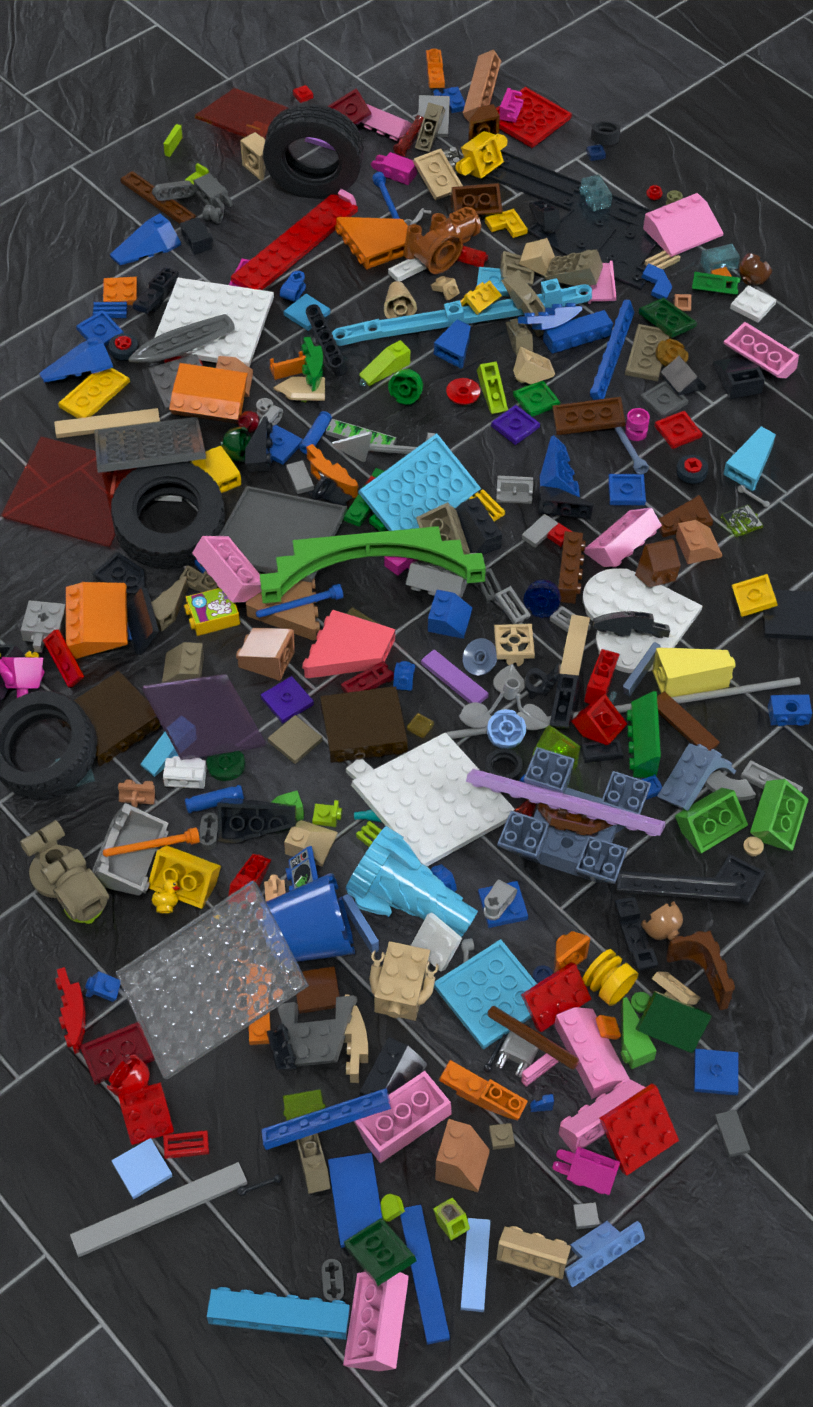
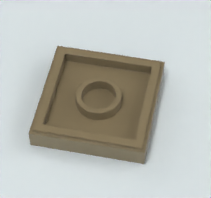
M296 715L268 737V742L294 764L323 741L321 735Z

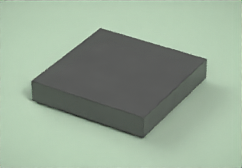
M666 381L640 395V400L661 419L688 405V399L683 395L678 396Z

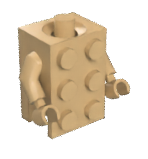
M389 941L386 955L382 952L380 960L375 958L376 950L371 955L374 964L371 965L369 981L371 991L375 995V1012L386 1014L393 1018L400 1017L416 1021L419 1006L424 1004L433 993L435 984L434 973L439 970V965L436 964L435 971L429 970L430 961L428 959L430 950ZM384 960L383 967H382V966L380 965V962Z

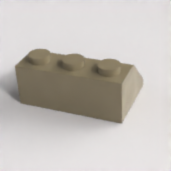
M448 502L416 517L419 528L439 526L442 541L460 540L463 554H470L457 511Z

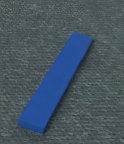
M385 1088L262 1129L263 1146L267 1150L391 1109L389 1093Z
M422 1206L404 1208L405 1212L400 1215L406 1246L415 1255L417 1262L410 1266L426 1343L428 1345L448 1341L450 1336Z

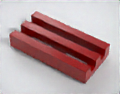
M207 1130L163 1135L165 1159L209 1154ZM203 1138V1141H188L182 1143L168 1144V1142Z

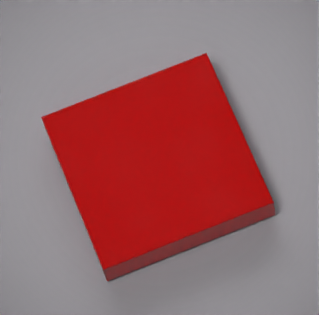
M685 411L656 421L654 425L672 449L702 438L703 434Z

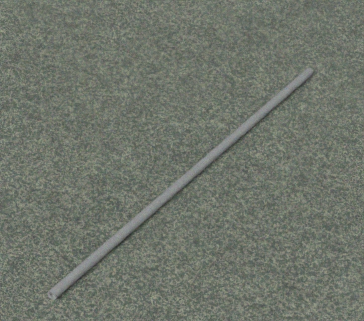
M799 677L671 698L679 704L800 685L801 681ZM631 703L617 705L615 708L619 713L627 712V710H630ZM487 727L446 733L451 739L487 734Z

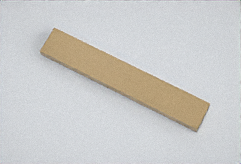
M156 408L55 421L56 437L64 438L94 434L96 429L160 422L159 411Z

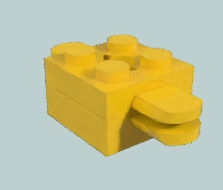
M486 131L481 132L461 147L464 158L456 163V171L465 176L467 174L478 178L486 176L504 162L500 150L507 146L506 136L499 133L495 135Z

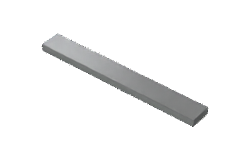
M239 1162L79 1230L70 1234L78 1257L86 1255L231 1192L240 1186L247 1185V1180Z

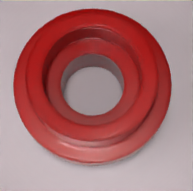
M657 185L650 186L647 190V197L652 200L660 199L662 197L661 188Z

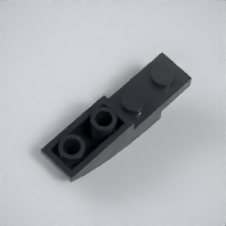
M164 267L149 281V288L133 302V309L146 314L150 311L155 312L169 295L179 272Z
M621 611L593 618V628H596L597 631H610L621 637L625 635L630 636L632 629L639 634L650 633L656 638H669L670 634L669 625L654 622V616L651 613Z

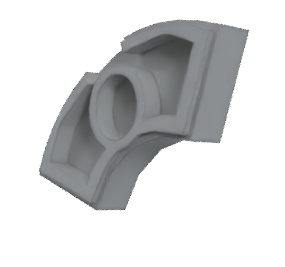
M720 770L711 773L705 782V786L712 792L721 787L735 790L739 801L753 799L756 795L747 779H730Z

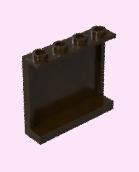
M119 671L74 700L89 717L96 731L97 752L95 757L99 767L109 763L115 756L125 752L131 745L141 741L147 734L156 731L162 725L160 713ZM58 719L59 724L63 728L67 726L72 732L69 724L66 721Z
M396 686L320 696L331 763L392 754L398 755L408 752L407 736Z

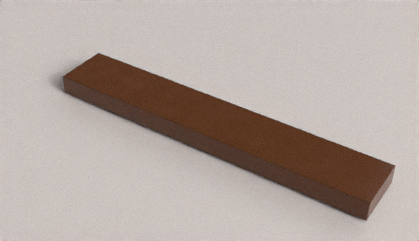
M131 171L121 178L122 184L179 224L196 218L195 214L173 199L157 200L152 194L155 186L135 172Z

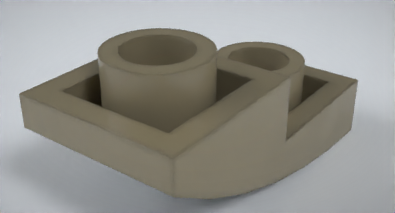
M188 565L179 578L180 580L186 576L188 587L200 592L217 588V583L208 575L207 571L201 573Z

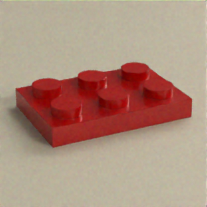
M570 962L521 994L534 1025L539 1032L555 1024L557 1014L580 1007L591 1000L580 972L573 962Z

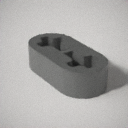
M206 813L201 818L199 844L204 850L214 849L218 842V817L215 813ZM212 820L211 828H208L207 823ZM207 835H210L211 840H209V842L206 843L205 840H207Z
M328 1259L322 1265L324 1299L330 1303L334 1300L343 1301L344 1283L341 1263L336 1259ZM329 1266H334V1269L337 1270L335 1271V1279H330ZM331 1285H336V1292H340L337 1294V1298H332L331 1294H327L331 1293Z

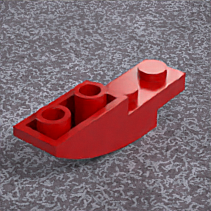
M65 967L57 969L59 977L55 978L58 990L63 989L64 995L61 996L64 1006L60 1008L62 1016L58 1018L62 1029L66 1028L68 1032L67 1035H64L68 1048L73 1047L76 1054L80 1051V1045H82L85 1034V1004L79 982L70 985Z

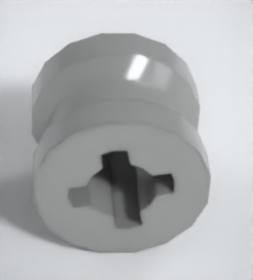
M262 398L257 401L256 408L260 419L273 406L272 400Z

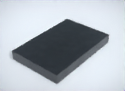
M143 587L140 588L127 606V622L135 653L140 655L143 654L159 632L148 590Z

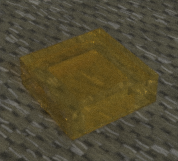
M417 713L407 725V730L424 738L434 726V721Z

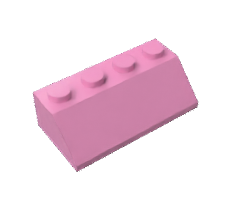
M368 104L367 106L372 114L360 121L364 124L363 127L370 130L375 128L377 133L384 136L386 133L390 134L389 138L396 141L398 139L405 140L416 128V125Z
M746 322L724 341L726 346L778 378H787L797 369L798 354Z
M652 508L629 510L585 548L584 553L603 567H617L622 563V559L633 554V550L636 547L642 546L648 537L657 533L656 530L662 525Z
M229 536L201 537L192 553L197 558V561L206 569L208 575L215 580L217 586L224 591L230 601L246 602L261 592L260 574Z
M575 1007L557 1014L554 1026L566 1050L579 1058V1064L576 1069L589 1095L593 1099L603 1093L613 1091V1088L618 1083H625L630 1079L609 1039L601 1037L594 1010Z
M425 1071L389 1095L391 1109L354 1121L367 1147L380 1163L451 1115V1102Z
M632 1080L618 1083L612 1092L607 1095L603 1093L590 1106H583L577 1115L566 1117L560 1123L559 1135L570 1150L576 1153L578 1147L585 1148L606 1134L599 1119L601 1116L646 1087Z
M366 1272L357 1273L344 1366L373 1371L396 1369L409 1276L400 1272L377 1286Z

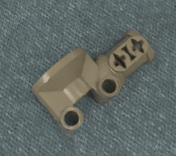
M55 820L20 841L23 850L29 857L35 854L29 870L30 880L33 887L40 894L57 898L72 920L77 918L79 921H87L97 916L105 908L109 895L90 868L87 869L86 861L78 849L57 844V840L64 837L65 833L60 824Z

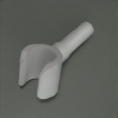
M472 938L462 941L463 963L469 960L468 951L474 950Z

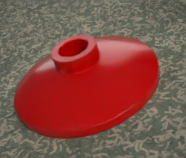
M468 378L455 379L448 384L446 389L448 398L454 403L462 405L475 402L481 392L479 385Z

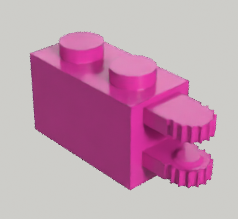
M391 152L387 156L377 155L376 161L373 160L371 163L372 168L382 172L385 177L409 185L417 175V168L413 160Z
M581 1147L577 1148L576 1153L563 1149L557 1150V1158L571 1165L556 1161L553 1163V1170L567 1175V1180L572 1181L578 1186H586L597 1193L610 1195L620 1165L619 1161Z

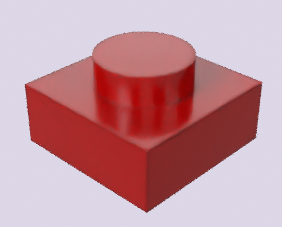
M306 85L293 90L294 97L300 103L313 99V92Z
M558 523L547 533V538L561 547L564 542L565 531H572Z

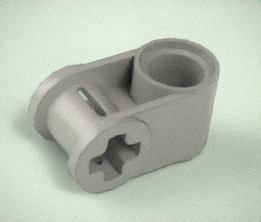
M497 880L492 890L485 897L484 916L489 920L499 919L508 905L514 900L517 889L501 880Z

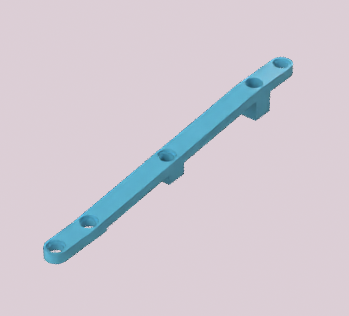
M556 278L542 281V294H537L544 307L548 308L552 307V304H562V306H565V303L579 304L587 302L592 298V288L589 285L583 284L561 289ZM584 291L588 292V294L581 295L580 293ZM512 299L496 301L478 315L470 306L462 307L459 300L444 304V310L384 320L375 319L337 328L332 332V335L337 345L343 346L370 339L450 327L457 319L469 324L525 314L521 308L517 309ZM371 328L377 329L375 331H369V329ZM338 335H344L341 339L336 338Z

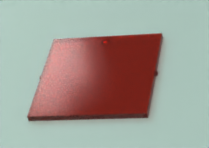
M234 88L195 114V119L243 137L256 132L259 136L266 139L271 121H273L277 114L288 109V107Z

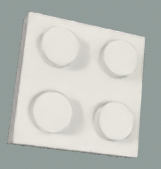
M748 285L731 303L730 309L759 323L776 304V299Z
M434 913L427 914L411 946L430 950L428 961L435 967L438 964L439 971H443L448 966L462 937Z

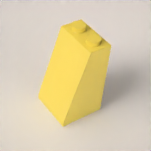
M656 648L652 672L660 692L665 691L670 697L729 687L730 680L733 677L732 672L733 668H735V660L733 657H730L728 650Z

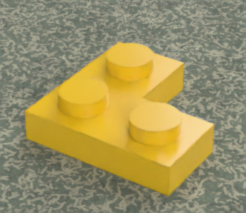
M514 209L504 211L502 214L485 217V223L491 232L506 228L513 238L527 234L528 228Z

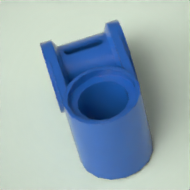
M294 271L291 273L281 287V298L293 302L300 298L306 289L303 272Z

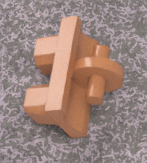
M125 780L124 783H119V802L131 803L135 808H137L138 803L155 804V785H153L152 781L135 784L133 780Z

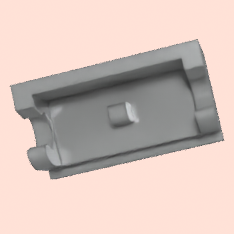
M498 476L496 502L532 504L533 477Z

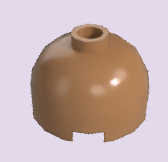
M673 901L670 907L668 904H665L650 914V921L646 922L644 920L641 923L645 932L653 939L664 940L668 938L670 941L680 934L678 930L682 926L683 916Z

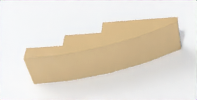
M571 615L560 674L579 676L590 617Z

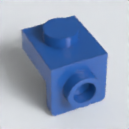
M407 661L396 662L393 687L396 686L397 689L412 690L415 664Z
M441 864L431 868L433 874L446 887L454 892L457 890L453 874Z
M97 972L94 976L89 977L86 982V996L90 998L92 995H97L113 1002L117 999L121 980L102 972Z

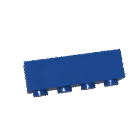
M605 310L567 321L557 327L544 329L543 341L551 353H556L611 336L613 322Z

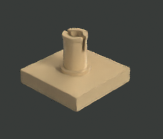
M656 972L652 978L667 990L664 995L678 999L688 1005H695L700 999L697 994L668 972Z

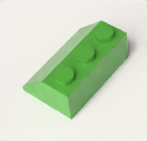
M786 779L766 781L750 833L761 839L763 843L793 851L808 798Z
M722 787L691 805L688 811L683 810L675 815L682 834L699 853L705 852L748 826L735 790Z

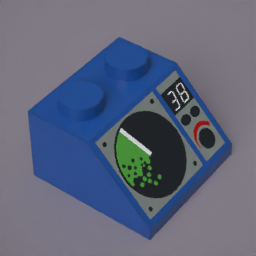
M312 846L306 847L288 860L289 868L285 869L287 881L291 880L292 886H289V891L318 879Z

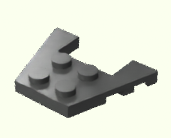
M354 995L336 997V1019L298 1023L297 1003L277 1004L281 1022L288 1029V1044L291 1045L293 1055L296 1057L294 1065L298 1067L338 1062L346 1037L344 1035L346 1027L351 1021V1012L353 1006H356L357 997Z

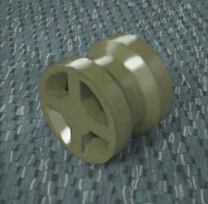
M676 190L668 192L666 205L681 200L683 198L682 193Z

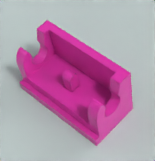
M507 88L500 105L499 115L501 120L516 122L523 105V100L515 97V95L522 96L520 91Z

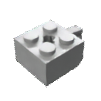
M29 600L21 627L23 641L34 642V652L42 653L45 645L43 640L53 630L59 629L64 637L66 630V604Z

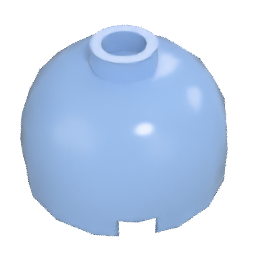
M504 709L497 711L487 724V735L490 742L500 749L515 748L521 743L526 734L524 719L513 710Z

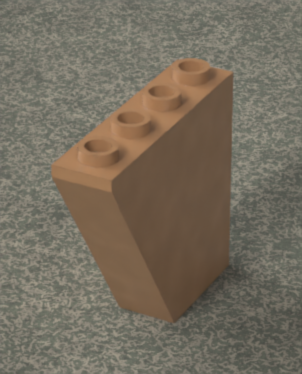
M313 579L312 583L300 580L281 597V602L262 603L261 592L246 601L247 616L281 629H292L294 634L310 640H317L316 633L320 630L319 621L315 622V618H318V607H314L313 603L261 618L256 616L258 610L316 594V592H312V589L315 588V580Z

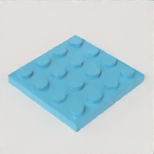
M500 939L436 980L434 988L482 1049H485L500 1039L503 1034H508L510 1031L488 1017V1010L492 1006H496L518 1021L526 1022L531 1016L521 994L537 983Z

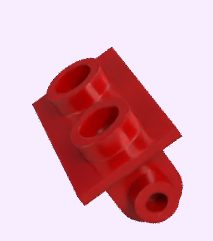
M463 246L457 261L477 267H484V262L487 261L488 255H486V252Z

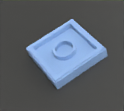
M151 1138L112 1160V1164L133 1199L173 1177Z

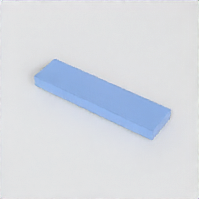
M468 1218L470 1230L467 1231L461 1310L484 1312L490 1220Z

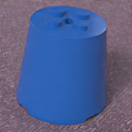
M333 873L322 876L262 903L263 916H261V920L268 934L266 936L269 949L271 948L272 953H274L278 964L355 954L354 946L351 947L350 945L354 942L342 897H337L335 890L339 889Z

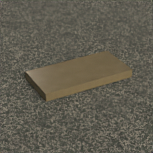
M638 324L625 375L658 381L663 364L657 359L655 350L660 341H666L670 336L659 328Z

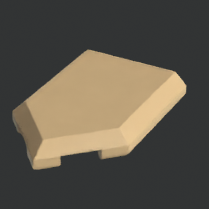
M291 377L273 387L275 391L284 393L290 400L325 401V377H322L319 387L313 392L310 385L306 383V377Z

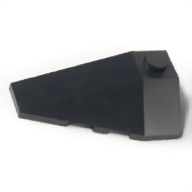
M223 798L217 803L218 842L239 843L247 839L296 826V805L250 799Z

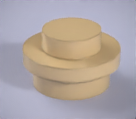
M748 837L744 841L743 848L748 855L757 856L762 853L764 844L757 837Z

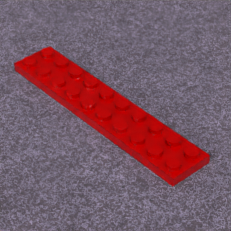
M330 195L231 275V281L243 288L264 290L336 230L335 225H337L336 218L352 217L358 212V206L342 200L338 195Z

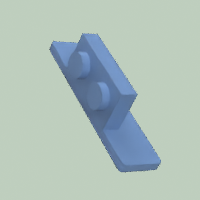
M606 1221L572 1243V1251L580 1259L565 1268L569 1284L572 1287L576 1286L645 1240L641 1224L636 1221L619 1232Z

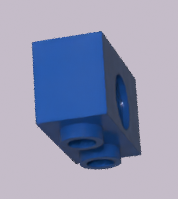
M809 695L770 696L768 711L771 725L802 726L810 723L812 709Z

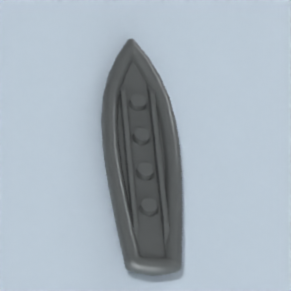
M226 314L185 325L146 342L128 360L129 362L143 363L172 358L233 331L235 326L232 319Z

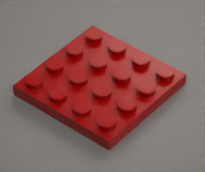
M524 87L520 90L522 96L515 95L516 98L523 100V105L516 122L500 119L499 129L533 148L572 118V113ZM498 106L496 109L500 114V106Z

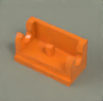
M303 351L299 352L298 358L274 363L273 358L270 359V370L274 379L277 380L303 373L302 365H305L306 358L305 355L303 356Z

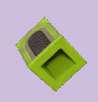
M453 1198L433 1209L438 1225L450 1240L470 1230L466 1213Z

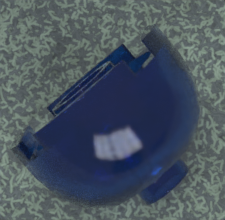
M536 580L526 589L523 602L525 608L532 611L533 615L549 617L558 610L561 602V593L556 584L550 580Z

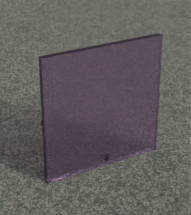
M226 674L145 685L142 688L181 760L252 749L266 745L264 738Z

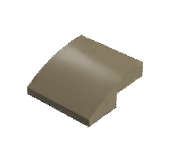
M503 251L500 267L501 278H506L516 272L528 285L532 286L535 271L519 264L521 255Z

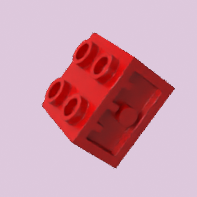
M161 1082L144 1087L131 1094L118 1095L132 1145L174 1132Z

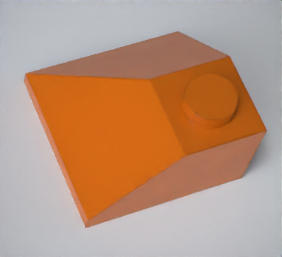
M571 931L557 939L554 973L570 962L575 963L577 966L587 958L590 944L589 936Z

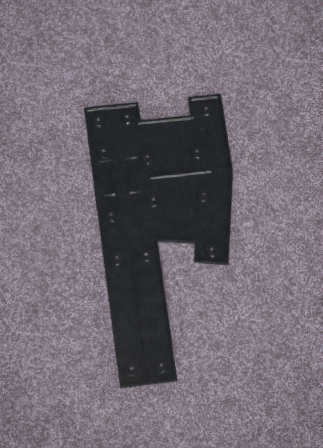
M500 150L504 162L484 177L569 211L560 219L561 229H556L553 233H547L540 228L537 222L528 229L527 233L538 240L547 238L551 248L565 256L571 253H581L586 250L597 249L602 263L613 261L614 279L640 291L648 280L641 278L645 270L641 266L656 247L663 249L643 229L645 214L653 210Z

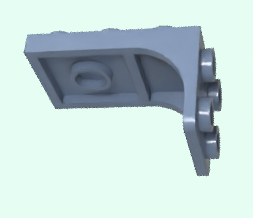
M689 743L657 797L662 801L688 811L713 771L721 769L735 774L736 770L731 767L733 764L730 761L721 758L722 754L714 749L708 751L701 744L695 746Z

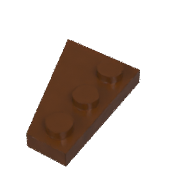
M700 495L658 519L662 525L658 528L662 538L675 535L678 523L697 520L706 526L713 525V519Z

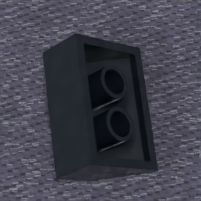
M475 497L462 502L456 508L470 553H482L484 555L500 549L502 546V533L480 499Z
M388 1037L360 1090V1097L385 1088L390 1095L424 1072L427 1062L408 1045Z

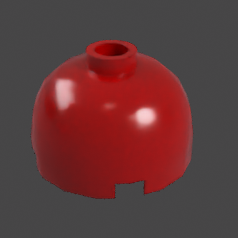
M135 1054L128 1056L131 1060L127 1063L122 1061L109 1077L108 1081L111 1085H107V1089L116 1096L131 1094L149 1086L150 1071L148 1066Z

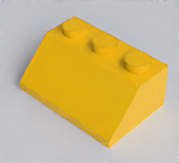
M166 845L157 850L148 888L159 893H166L163 885L165 881L172 879L180 887L179 890L174 892L178 900L202 909L217 883L221 866Z

